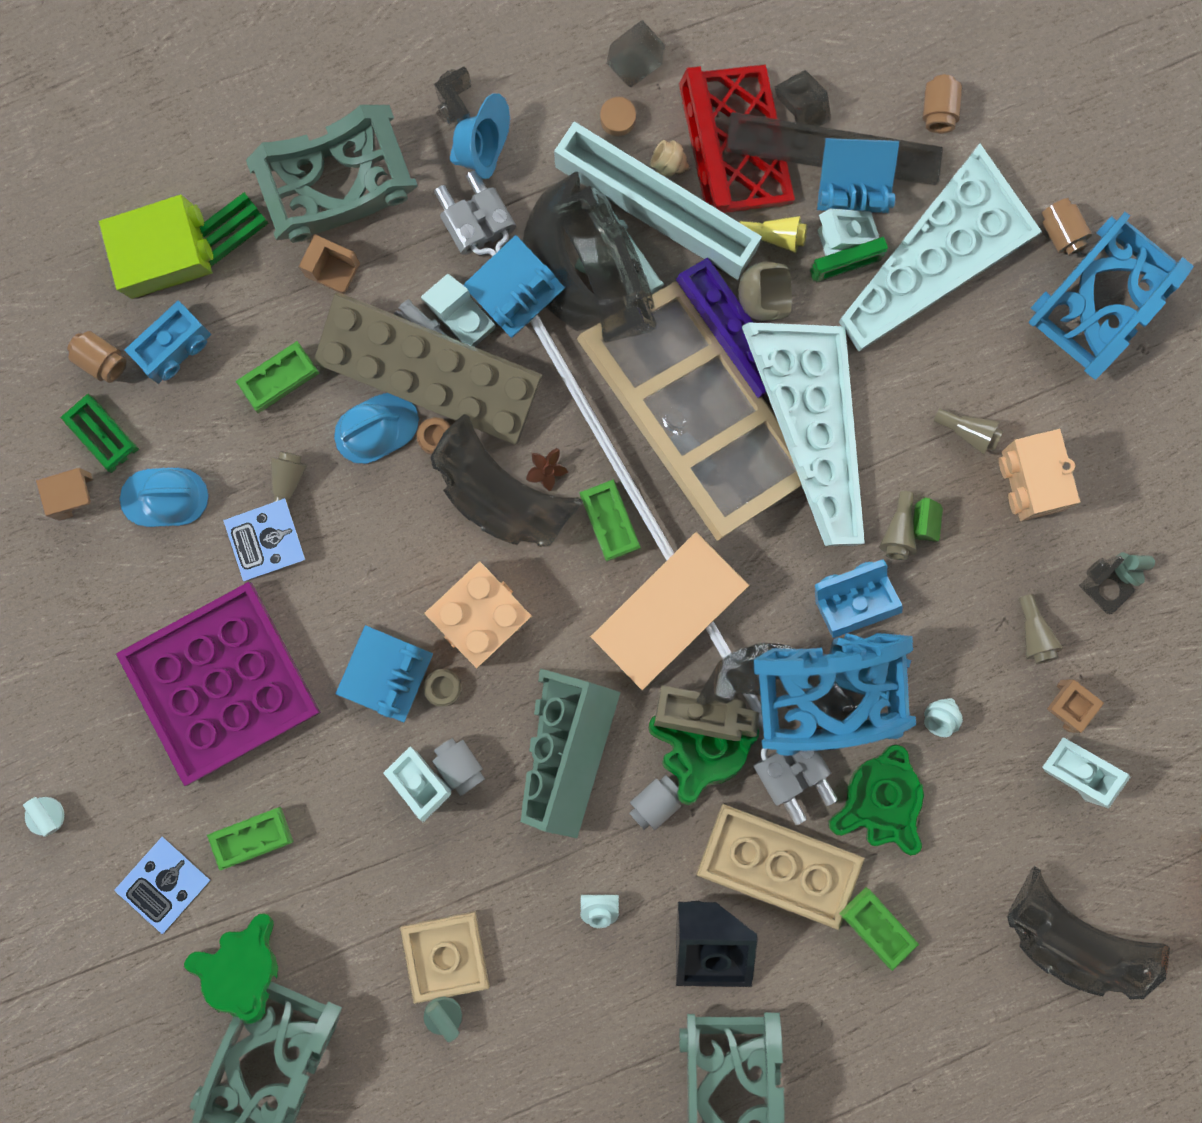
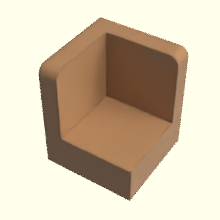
M315 234L299 268L306 278L345 294L360 262L353 251Z
M76 468L36 480L45 516L60 521L73 517V509L89 505L91 500L86 483L93 480L91 473L82 468Z
M1074 679L1060 680L1057 687L1061 691L1047 710L1065 723L1062 728L1066 731L1082 733L1104 702Z

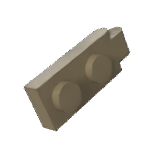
M662 685L659 692L654 725L740 741L742 735L757 736L760 713L755 710L745 709L746 703L741 700Z

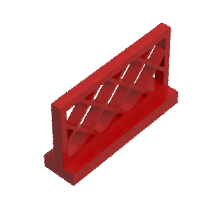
M766 64L702 71L701 66L686 68L679 82L703 201L723 213L792 204L795 201ZM758 77L761 91L756 97L739 86L743 78ZM718 81L729 89V92L722 101L709 93L707 82ZM733 92L750 104L743 116L725 104ZM753 108H756L767 118L768 125L764 131L746 120ZM719 112H722L737 123L730 135L716 127L715 117ZM740 126L758 138L750 151L732 138ZM761 141L774 151L775 159L771 165L753 153ZM727 145L744 157L737 169L723 161L722 152ZM747 160L765 172L757 185L740 173ZM726 174H728L729 176H731V178L729 179V181L727 180V175H726ZM768 175L781 184L783 195L772 196L760 188ZM734 179L751 191L747 200L732 201L729 186ZM754 195H757L758 197H760V198H754V199H752Z

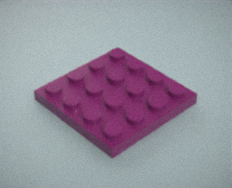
M251 582L239 586L116 653L184 786H189L321 713Z

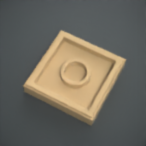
M476 911L400 927L414 1004L431 1001L438 997H451L489 989L490 984Z

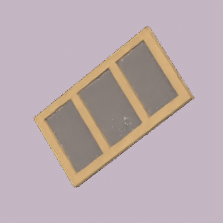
M677 281L672 282L667 287L579 335L577 340L717 541L802 486L775 414L762 396L757 398Z

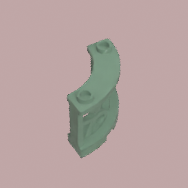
M359 105L347 116L327 126L328 134L309 141L306 134L281 141L262 142L246 159L250 173H255L276 230L274 231L276 240L290 239L292 243L302 242L309 239L312 234L328 231L359 220L387 206L399 205L408 199L407 194L418 187L416 180L411 179L392 129L390 122L394 119L390 105ZM374 134H376L377 140H378L379 145H380V148H381V149L376 150V151H375V136H374ZM356 145L353 153L358 157L345 156V150ZM333 155L342 165L350 168H359L356 180L344 199L329 197L310 188L321 177L324 170V158ZM385 159L392 179L378 186V178L387 174L383 168L379 166L373 167V165ZM311 163L313 169L305 176L306 173L299 170V167ZM271 171H275L287 185L277 189ZM366 189H367V190L369 191V193L366 194V195H364V193H365V191H366ZM297 193L299 196L292 199L290 208L294 211L299 207H303L306 209V213L304 216L288 218L281 199ZM319 207L326 209V211L320 212Z
M271 982L266 990L270 994L269 999L285 1005L281 1023L274 1025L275 1011L271 1006L267 1008L266 1018L260 1019L253 1024H246L240 1018L233 1017L213 1060L204 1086L198 1088L191 1101L190 1109L195 1111L192 1123H296L306 1096L303 1092L310 1078L306 1073L315 1074L337 1028L342 1007L330 1002L324 1005ZM293 1009L317 1019L318 1022H291ZM245 1026L251 1035L236 1043ZM286 1038H292L289 1041L288 1049L296 1046L300 1050L299 1057L295 1060H290L285 1055ZM276 1040L274 1047L275 1060L279 1069L287 1077L291 1078L289 1085L284 1083L270 1084L260 1089L252 1097L242 1077L239 1058L258 1046ZM224 1072H226L229 1084H220ZM272 1095L277 1099L278 1107H270L268 1101L262 1107L258 1103L263 1097ZM218 1096H223L227 1099V1107L215 1103ZM239 1104L244 1109L242 1114L232 1110Z
M764 1013V1017H695V1014H687V1028H679L680 1052H687V1123H697V1111L705 1123H725L713 1110L708 1100L717 1085L734 1068L740 1083L745 1089L754 1095L765 1097V1104L753 1106L745 1111L737 1123H749L751 1120H758L761 1123H784V1088L776 1087V1085H781L780 1067L781 1063H783L780 1013ZM726 1034L730 1051L724 1055L720 1045L716 1041L711 1040L714 1052L710 1056L703 1055L699 1048V1035ZM733 1034H762V1036L750 1039L737 1046ZM747 1060L749 1071L753 1066H759L762 1069L760 1078L757 1080L747 1078L741 1063ZM696 1064L708 1072L698 1089Z

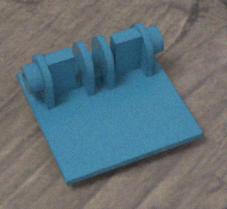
M825 138L817 210L843 209L889 213V208H894L895 193H892L899 141Z
M517 235L463 284L511 338L565 289L552 271L534 255Z
M365 625L336 691V695L375 710L383 716L394 718L404 723L433 653Z

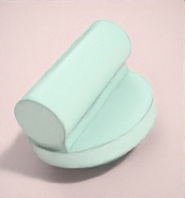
M34 797L23 804L26 810V825L33 833L46 837L56 832L62 826L64 809L56 799L51 797L37 799V797Z
M581 895V918L585 923L594 928H605L618 919L619 895Z

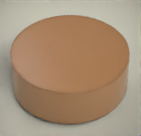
M613 97L603 104L600 111V123L608 134L623 136L633 129L636 122V110L628 99Z
M429 418L421 423L417 430L418 444L429 455H443L454 444L455 436L453 429L444 419Z

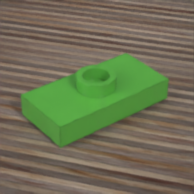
M296 341L238 379L236 383L254 410L259 414L318 375L319 372L300 343Z
M614 479L579 492L606 562L641 549Z
M281 807L207 835L219 871L294 842Z
M867 887L839 913L879 959L892 971L919 945Z

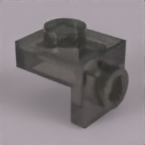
M465 66L458 70L452 69L445 72L438 82L434 84L438 100L441 103L437 107L447 125L454 123L456 126L462 120L471 118L468 109L458 95L471 87L470 75Z
M807 70L793 75L775 86L777 98L794 115L796 129L801 135L831 120L828 93Z

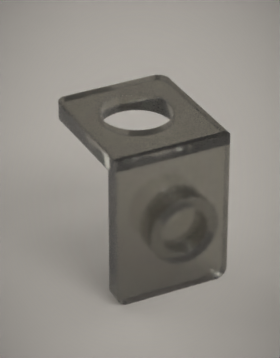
M1121 556L1107 560L1103 558L1097 560L1086 571L1088 577L1079 585L1106 614H1113L1135 592V588L1130 583H1124L1115 572V569L1124 561ZM1106 579L1115 581L1119 586V595L1115 600H1106L1100 594V584Z

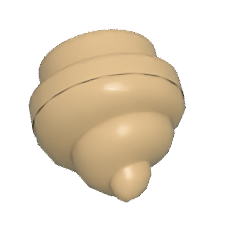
M662 140L651 158V167L655 168L656 172L664 177H671L676 173L681 174L689 169L682 145L674 140L670 142Z

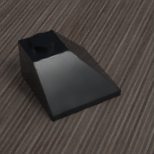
M697 900L678 902L676 921V986L752 987L758 942L757 934L717 902Z

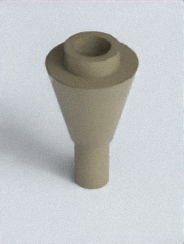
M941 408L938 409L933 420L938 424L955 430L957 435L983 455H985L987 449L995 451L1004 432L997 428L1000 421L968 416L960 417Z
M280 451L278 458L271 457L273 502L285 498L288 505L289 498L292 497L307 467V464L301 463L302 456Z
M901 491L899 493L897 511L879 546L882 551L886 552L888 558L894 560H907L908 556L917 553L913 517L911 515L914 493L909 491Z
M1034 594L1020 597L1019 600L1026 619V659H1035L1036 664L1058 659L1057 652L1064 648L1044 617L1040 615Z

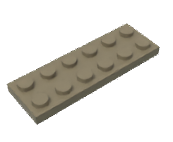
M342 293L334 294L313 362L514 445L519 442L543 376L540 373Z

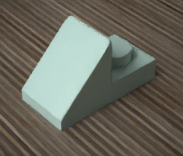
M829 209L819 215L822 226L819 227L818 234L826 256L879 238L870 211Z
M449 274L445 275L421 296L424 303L451 333L465 344L475 347L496 329L491 319L472 300L469 290Z
M1064 737L1042 767L1046 773L1078 791L1085 801L1106 808H1110L1130 779L1129 774Z
M411 746L384 772V775L422 822L451 796V789L448 784L434 773L420 754Z

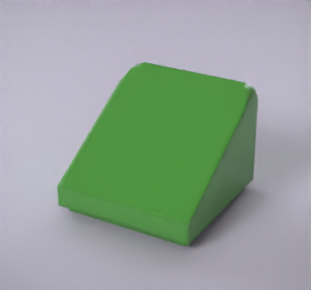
M923 498L915 504L913 517L915 539L936 542L940 539L943 507L931 498Z

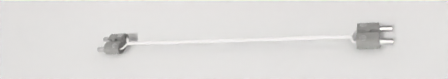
M475 170L466 175L468 182L475 192L472 199L467 202L464 199L455 203L445 185L437 187L434 193L444 208L440 218L462 255L474 252L478 255L488 253L494 256L507 243L509 234L515 230L516 224L496 189L493 187L486 188ZM503 238L497 243L495 250L491 248L480 249L488 241L493 243ZM537 314L530 321L531 325L665 559L668 560L674 554L671 546ZM713 621L706 630L751 709L760 713L759 723L763 728L761 703ZM762 748V760L755 763L753 767L775 805L783 803L795 825L807 819L795 799V796L803 792L807 787L815 785L826 806L838 801L826 780L831 771L818 750L799 751L797 754L787 756L773 752L767 756L769 749Z

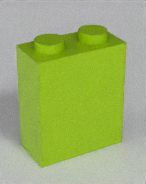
M181 194L99 221L116 290L131 299L213 273L209 263L210 260H213L212 249L205 238L203 239L200 231V226L204 225L202 213L196 204L193 205Z

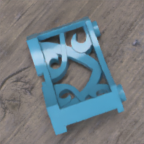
M1124 212L1117 220L1111 216L1096 232L1101 237L1100 240L1052 295L1045 291L1030 308L1035 314L1028 323L1033 327H1037L1084 366V371L1094 380L1130 344L1129 341L1138 332L1134 327L1138 323L1145 327L1165 305V300L1179 288L1194 267L1183 257L1176 262L1127 221L1130 217L1127 212ZM1116 242L1124 247V250L1118 248ZM1104 248L1108 257L1094 260ZM1106 271H1130L1128 291L1132 301L1138 306L1137 310L1126 305L1114 304L1096 312L1094 304L1095 275ZM1140 274L1144 275L1140 283H1147L1150 288L1149 291H1144L1139 287L1138 279ZM1080 276L1078 293L1072 291L1066 292V290ZM1063 304L1069 307V314L1060 321L1070 322L1079 315L1081 321L1078 327L1067 334L1048 319L1051 312L1057 306ZM1108 315H1115L1119 320V325L1117 328H1111L1108 324L1109 319L1099 325L1098 320ZM1084 332L1085 338L1095 356L1091 355L1072 338Z
M876 633L868 638L843 644L842 652L838 651L834 654L823 655L822 648H772L755 658L754 670L755 674L759 675L764 730L762 748L776 750L777 754L787 756L797 754L799 751L845 748L883 739L901 738L904 735V731L916 725V717L910 716L906 660V655L913 651L912 636ZM868 668V672L864 676L872 679V681L859 680V671ZM844 672L847 680L856 688L867 692L858 707L843 721L829 716L812 702L829 692L835 682L836 673ZM810 675H820V683L813 688L807 681ZM775 676H779L788 695L777 697ZM882 691H887V700L880 696ZM797 705L799 708L791 709L784 718L787 722L799 720L801 723L800 727L796 730L779 729L778 708ZM884 706H887L888 713L880 712ZM817 724L824 729H816Z

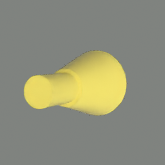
M801 216L764 221V223L740 221L742 225L762 236L763 241L796 253L798 246L805 245L807 224H801Z

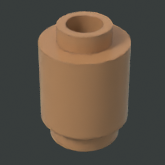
M938 75L925 86L923 121L926 122V129L930 132H951L955 129V124L960 119L962 84L955 80V77L951 75Z
M1069 198L1052 204L1042 212L1045 219L1043 225L1059 254L1067 252L1068 256H1071L1089 246L1087 240L1092 236V233L1077 205L1071 204Z
M92 331L76 334L68 344L69 361L99 381L105 380L108 383H112L125 369L126 359L121 356V351Z

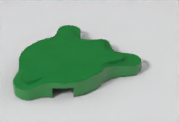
M655 716L651 718L648 730L653 737L669 743L673 748L671 752L664 755L662 765L679 779L677 796L679 801L685 805L695 803L700 793L706 787L721 784L734 778L742 769L751 746L759 737V728L757 736L742 735L740 741H732L655 726Z
M890 745L886 747L880 755L865 761L854 771L848 784L847 799L844 806L828 821L829 829L834 834L843 836L860 826H864L867 829L866 841L872 846L876 847L894 842L903 853L910 856L916 855L921 851L922 842L917 833L916 822L923 804V785L920 784L917 775L913 771L914 769L909 761V753L903 746Z
M262 913L255 916L244 931L224 933L220 938V949L216 954L196 951L191 953L184 962V968L190 974L200 978L201 992L205 1001L218 1013H229L233 1017L240 1018L246 1024L256 1023L264 1016L266 1001L270 996L266 990L271 983L272 977L274 976L277 979L278 975L276 957L269 945L274 921L267 914Z

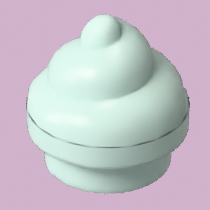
M952 698L930 703L924 712L926 728L931 733L940 737L951 736L952 733L959 730L963 722L959 707Z

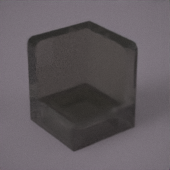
M641 20L610 45L606 64L628 87H633L663 64L666 45Z

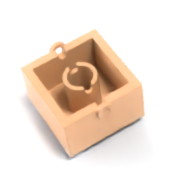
M1060 429L1016 439L1002 451L1003 457H999L1000 470L1004 479L1009 478L1012 492L1008 493L1009 504L1013 514L1019 515L1020 522L1062 512L1080 503L1072 471L1075 469V463L1072 459L1068 458ZM1069 463L1070 469L1064 470V464Z
M480 561L424 613L445 635L444 638L453 648L456 646L476 669L532 617L511 595L513 591L504 581L500 583Z

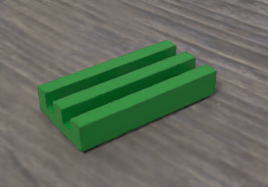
M245 192L206 220L203 226H200L201 234L205 238L225 223L206 238L210 247H212L222 238L236 230L239 225L251 216L255 217L253 221L212 251L213 260L209 261L211 267L269 224Z
M884 236L815 259L812 268H810L813 281L817 283L881 261L888 249Z
M89 393L60 417L110 473L117 469L116 466L120 462L124 463L128 459L127 456L129 454H134L139 450L136 444ZM88 405L122 442L124 445L122 449L118 448L84 408ZM77 414L114 456L109 459L73 419Z

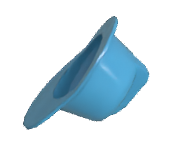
M492 93L486 97L477 116L462 120L456 125L454 130L450 161L455 165L474 169L482 179H489L493 175L509 131V106L501 94Z
M389 393L377 395L356 405L340 417L335 427L334 439L337 449L344 458L354 463L367 464L403 447L413 439L418 430L419 417L416 407L411 402Z
M154 468L138 471L127 479L121 489L120 504L127 519L137 525L146 527L180 526L190 524L202 515L207 507L209 495L207 486L202 478L189 469Z

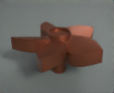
M558 448L553 449L546 456V459L539 453H532V462L536 467L529 470L526 480L534 483L541 482L543 487L550 492L555 484L554 476H562L569 473L564 466L556 464L560 456V450Z

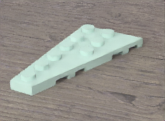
M981 144L977 146L840 319V325L845 326L846 334L859 352L1036 238L1042 232Z
M750 322L743 325L742 329L824 545L857 546L865 544L845 326Z

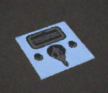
M285 498L223 520L243 581L305 560Z
M161 837L114 891L163 934L207 885L210 879L166 839Z

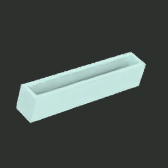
M576 122L572 123L554 151L555 168L599 195L604 196L607 200L701 258H709L714 266L739 280L759 247L762 236Z

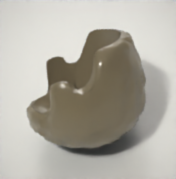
M761 262L750 266L743 273L738 292L740 304L746 314L759 321L778 320L790 315L792 287L791 275L787 266L773 262Z

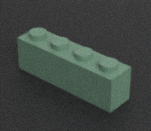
M540 668L538 682L543 683L542 699L536 700L534 715L539 716L537 737H531L529 750L534 758L533 770L526 774L520 822L545 832L578 838L621 692Z

